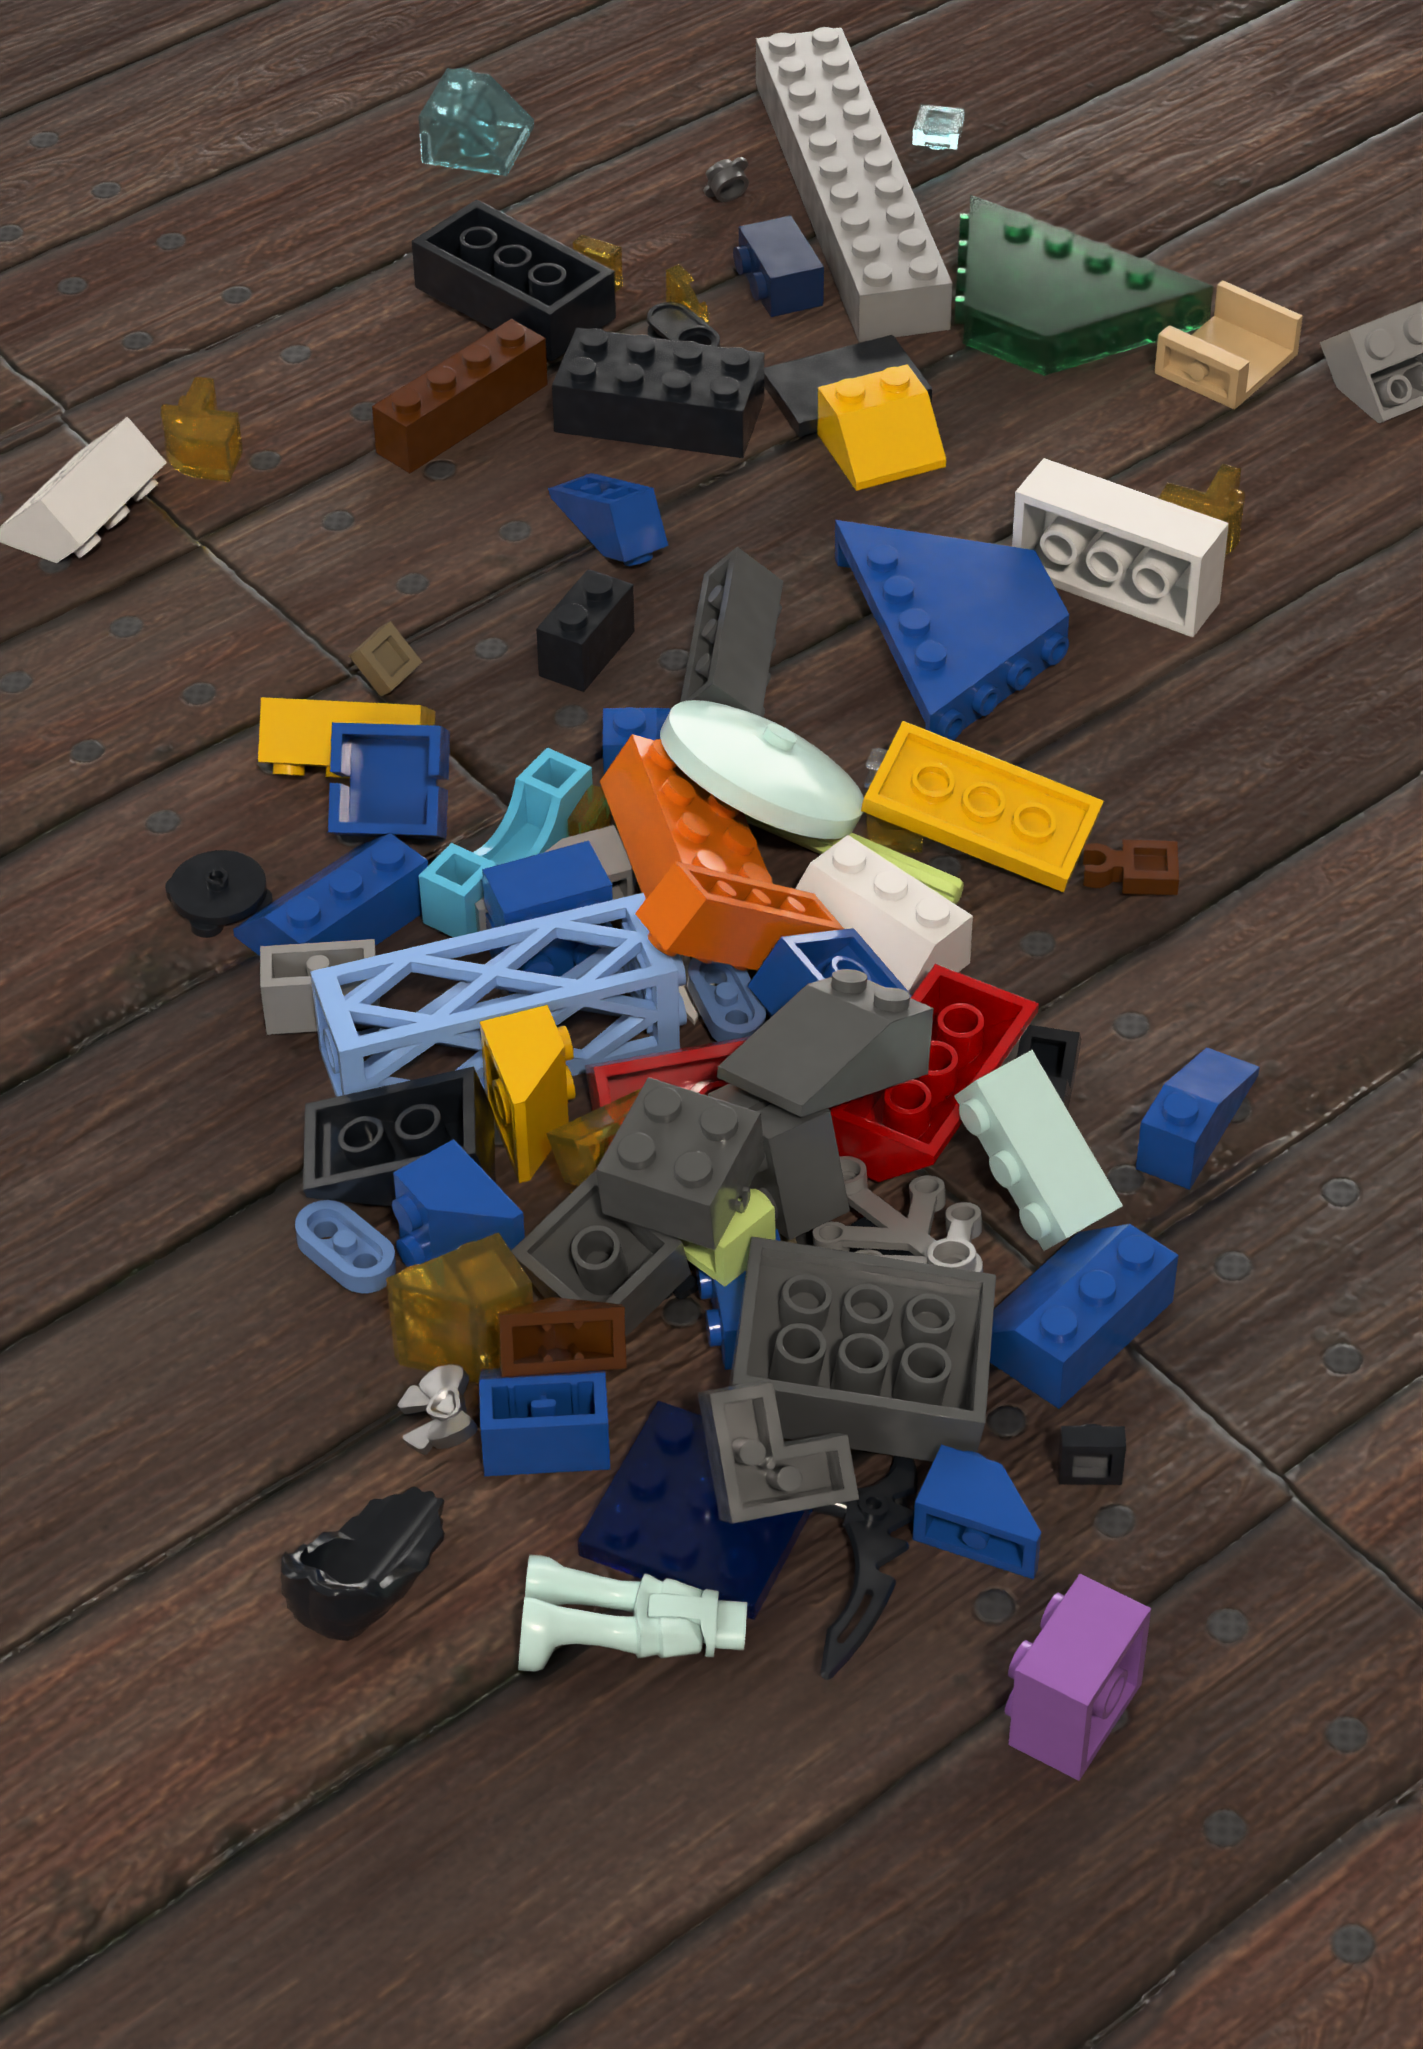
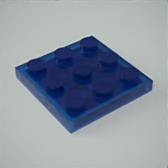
M658 1401L578 1540L579 1556L641 1579L647 1573L660 1581L669 1578L703 1591L705 1589L719 1591L718 1600L747 1602V1618L755 1620L804 1528L812 1508L733 1524L720 1520L702 1416Z

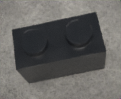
M588 569L536 628L539 676L585 692L635 632L633 584Z

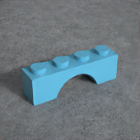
M546 748L516 778L506 814L495 833L482 847L471 852L451 843L419 874L423 923L452 937L477 932L475 903L484 897L482 869L544 853L561 839L574 836L594 816L592 767L550 748Z

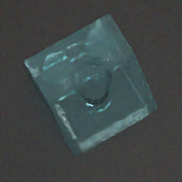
M447 68L418 117L422 163L507 176L534 128V119L489 74L472 72L466 68Z

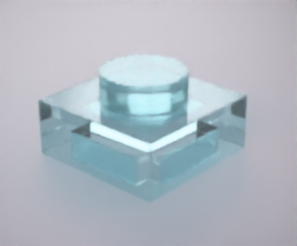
M921 104L913 129V144L928 146L932 149H957L964 126L965 109Z

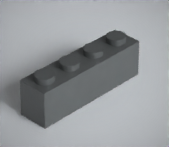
M739 547L732 550L703 576L680 702L691 700L715 702L764 717L765 708L763 704L765 692L771 678V673L769 672L771 655L776 646V638H774L776 624L782 610L780 600L783 580Z

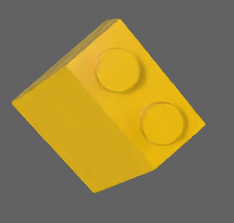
M908 364L890 367L883 371L856 378L843 379L837 383L818 387L817 435L856 491L946 467V456L928 391Z
M548 1005L480 1021L485 1093L494 1112V1123L519 1183L532 1179L568 1127V1100L575 1099L576 1097L573 1078L566 1065V1061L574 1058L571 1038L565 1025L556 1026Z

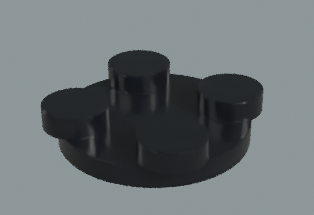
M215 850L193 856L175 870L165 885L168 900L172 902L175 910L181 916L190 920L192 932L202 938L214 937L222 932L224 925L235 923L248 916L252 917L273 903L272 893L267 889L266 876L260 864L253 858L235 851Z

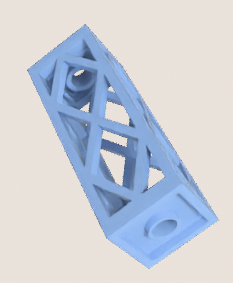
M644 893L310 971L320 1053L336 1097L410 1081L408 1079L391 1077L390 1075L434 1044L478 1051L456 1070L474 1066L485 1091L481 1032L476 1030L480 1029V1021L548 1005L556 1026L579 1010L619 1017L583 1049L573 1048L574 1058L566 1061L572 1076L586 1073L585 1065L680 1049V1026L687 1024L684 1001L679 993V986L686 985V973L682 958L679 954L671 957L662 953L649 941L648 934L650 931L635 914L646 900ZM622 919V929L597 925ZM555 938L602 947L561 977L517 970ZM511 945L486 964L453 960V958ZM411 972L460 981L417 1012L371 1005ZM367 979L348 994L343 995L340 985ZM494 988L516 992V994L477 1003ZM629 992H630L631 997H630V996L621 995V994H625V993H629ZM354 1023L375 1028L357 1032ZM645 1029L650 1037L629 1041ZM372 1055L366 1061H364V1056Z

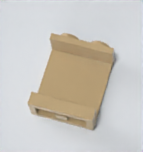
M1222 280L1217 284L1214 316L1192 335L1170 325L1158 334L1155 374L1235 410L1298 355L1303 315Z

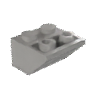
M1423 301L1320 342L1336 387L1377 423L1423 406Z

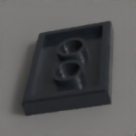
M893 335L764 368V387L799 437L817 433L818 387L837 383L843 379L856 378L883 371L890 367L908 364L928 391L930 402H932V387Z

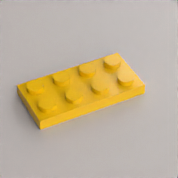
M902 721L863 799L861 811L1064 893L1082 854L1084 845H1086L1097 821L1104 801Z

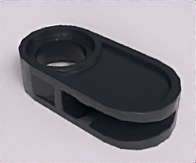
M664 302L656 304L647 313V323L649 324L648 336L652 338L681 342L693 341L698 344L720 347L719 334L683 304Z

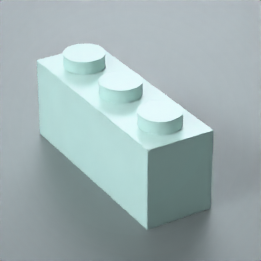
M1033 1050L977 1079L954 1095L959 1104V1114L963 1124L970 1133L977 1136L990 1158L989 1165L993 1176L1000 1185L1009 1190L1020 1209L1019 1217L1023 1228L1030 1237L1039 1242L1043 1251L1123 1206Z

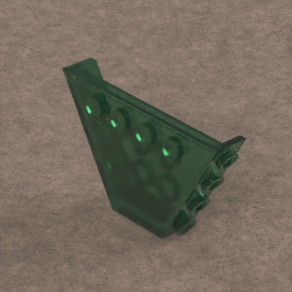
M970 195V213H960L954 324L964 325L963 344L1046 376L1158 341V334L1169 325L1183 332H1188L1200 328L1210 320L1213 295L1212 285L1156 265L1148 259L1138 258L1119 251L1108 244L1098 243L1074 234L1068 229L1034 219L1026 213L1013 211Z

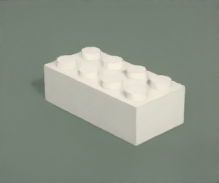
M1043 458L1015 491L1012 547L1035 550L1056 588L1194 637L1220 603L1229 523Z

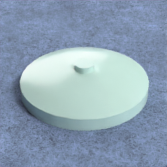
M691 700L674 705L660 730V739L665 751L686 775L726 804L768 825L811 838L839 839L853 832L863 814L861 811L864 799L863 794L852 778L838 764L799 735L766 718L720 703Z

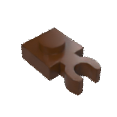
M1122 839L1121 850H1113L1106 845L1098 843L1084 845L1083 886L1102 888L1110 885L1112 882H1122V894L1178 895V841Z

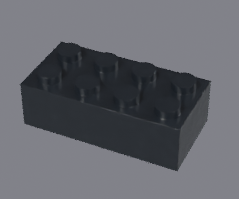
M477 199L412 240L415 288L493 330L510 319L517 321L546 338V358L550 361L555 360L567 351L576 328L600 329L616 318L615 271Z
M576 328L552 384L554 432L744 458L764 402L765 353L748 351L739 347L725 348L698 344L693 341L681 342L652 338L647 335L606 332L597 328Z

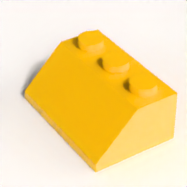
M261 697L258 762L273 764L272 774L305 776V766L326 767L325 777L350 778L341 777L330 772L332 722L434 725L435 711L422 705Z

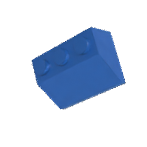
M391 833L355 847L233 928L234 937L259 956L260 946L375 939L376 946L422 914L419 874L428 867V860Z
M1131 1224L1078 1232L994 1309L990 1363L1060 1409L1173 1302L1179 1255Z

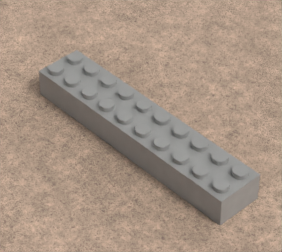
M821 27L810 32L794 34L781 32L775 33L770 37L756 38V86L858 342L889 335L901 337L950 330L952 281L842 28Z

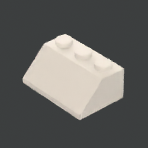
M126 417L74 455L0 526V543L54 563H58L73 552L78 558H81L101 540V537L96 532L103 525L109 530L130 512L125 503L131 497L137 502L158 484L153 476L167 462L133 422Z
M849 835L810 862L795 888L814 893L844 929L854 928L911 995L914 994L935 964L955 972L961 971L970 964L973 915Z

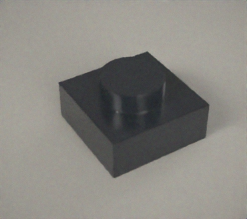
M1098 1424L1061 1426L1058 1455L1059 1485H1122L1126 1454L1125 1426H1101Z

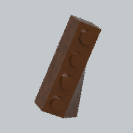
M510 319L373 405L376 453L410 474L547 386L546 338Z

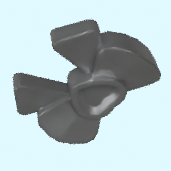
M448 1364L434 1368L421 1379L419 1386H410L398 1403V1407L404 1414L427 1411L433 1419L403 1435V1440L406 1444L423 1455L428 1454L433 1446L437 1449L457 1446L471 1438L478 1430L476 1423L467 1415L463 1395L469 1382V1375L460 1365Z

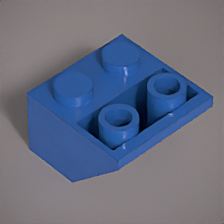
M500 1368L481 1369L479 1396L484 1476L610 1470L605 1370L501 1377Z

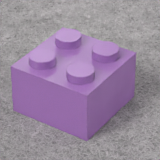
M1082 1574L1078 1575L1065 1595L1057 1592L1051 1598L1044 1611L1040 1624L1041 1632L1033 1643L1027 1640L1021 1643L1009 1666L1008 1676L1014 1679V1687L1005 1707V1714L1011 1717L1009 1746L1080 1781L1142 1684L1151 1608Z

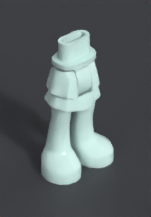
M529 1554L518 1670L535 1672L544 1669L555 1647L568 1644L612 1648L636 1654L637 1658L658 1655L660 1658L698 1654L701 1652L703 1643L706 1644L705 1657H714L715 1648L744 1650L747 1602L718 1600L719 1591L705 1589L703 1591L669 1578L660 1581L647 1573L644 1574L641 1581H622L563 1567L550 1557ZM561 1605L605 1607L632 1612L633 1616L606 1615L561 1607Z

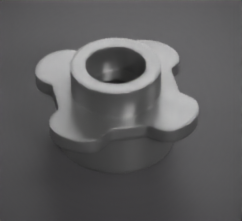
M738 157L733 161L724 159L711 166L706 171L708 184L703 189L705 195L710 198L716 196L721 202L732 201L741 196L749 185V180L744 173V170L748 167L747 160L744 157Z

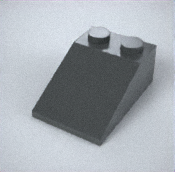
M852 969L837 970L832 973V977L809 983L803 987L718 1066L717 1078L803 1117L928 1074L934 1008L910 998V994L905 990L886 988L868 980L867 975L861 971Z

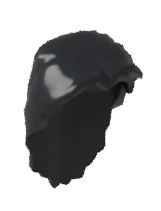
M411 1487L404 1494H394L384 1499L370 1500L359 1515L352 1517L339 1531L323 1532L310 1544H302L295 1552L287 1553L285 1551L281 1557V1593L285 1597L287 1608L293 1613L294 1618L305 1627L330 1639L349 1641L361 1635L372 1624L383 1617L396 1602L404 1598L417 1577L429 1565L433 1552L444 1541L445 1532L442 1528L443 1519L441 1518L444 1499L435 1498L433 1491L423 1492L418 1487Z

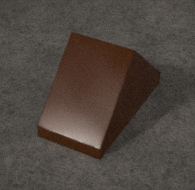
M549 1297L498 1313L501 1377L627 1369L625 1307L623 1304Z

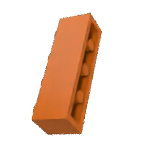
M678 861L672 864L635 913L650 931L648 934L649 941L662 953L671 957L677 954L694 957L706 964H711L712 961L728 964L740 971H746L747 968L759 970L782 936L844 929L814 893Z

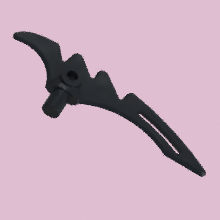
M894 1456L891 1469L884 1478L870 1486L857 1488L858 1500L812 1508V1512L843 1519L842 1528L845 1527L850 1538L855 1560V1577L850 1598L842 1613L827 1629L820 1671L822 1678L826 1680L833 1678L862 1645L877 1623L895 1588L896 1580L892 1576L880 1572L879 1568L909 1549V1544L905 1540L894 1538L890 1534L914 1521V1511L895 1502L896 1499L912 1495L917 1491L918 1477L913 1458ZM866 1594L871 1595L870 1604L856 1628L844 1643H838L837 1640L857 1613Z

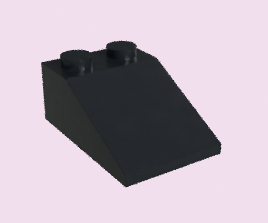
M474 1066L306 1103L303 1191L306 1197L392 1207V1201L396 1199L393 1172L453 1139L496 1183L494 1112Z

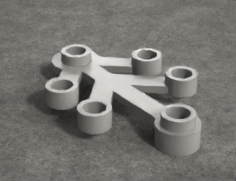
M839 1156L849 1208H854L877 1227L845 1226L839 1222H826L813 1229V1246L848 1252L850 1248H864V1250H859L855 1253L983 1273V1261L971 1243V1240L978 1237L982 1232L981 1209L977 1205L960 1202L949 1206L945 1212L947 1238L936 1241L930 1236L934 1213L941 1210L946 1204L945 1183L942 1179L936 1176L924 1175L910 1182V1209L908 1218H906L868 1189L867 1168L863 1161L851 1156ZM872 1249L910 1251L915 1256L882 1255L880 1252Z

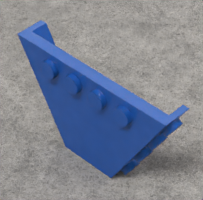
M835 520V561L840 567L851 568L925 721V730L950 740H955L962 730L981 716L990 714L1000 702L1015 691L1024 689L1034 677L1049 666L1058 664L1066 655L1069 648V613L1035 550Z

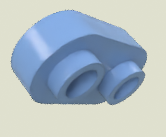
M693 957L688 966L687 988L711 1036L717 1042L748 1037L755 1033L765 1023L766 1008L749 989L748 984L751 982V978L747 970L740 971L731 965L714 961L711 964H706Z
M320 1200L308 1204L298 1213L295 1219V1230L299 1249L343 1287L356 1293H373L385 1288L392 1282L396 1274L395 1250L392 1243L348 1206L334 1200ZM324 1237H332L330 1239H321Z

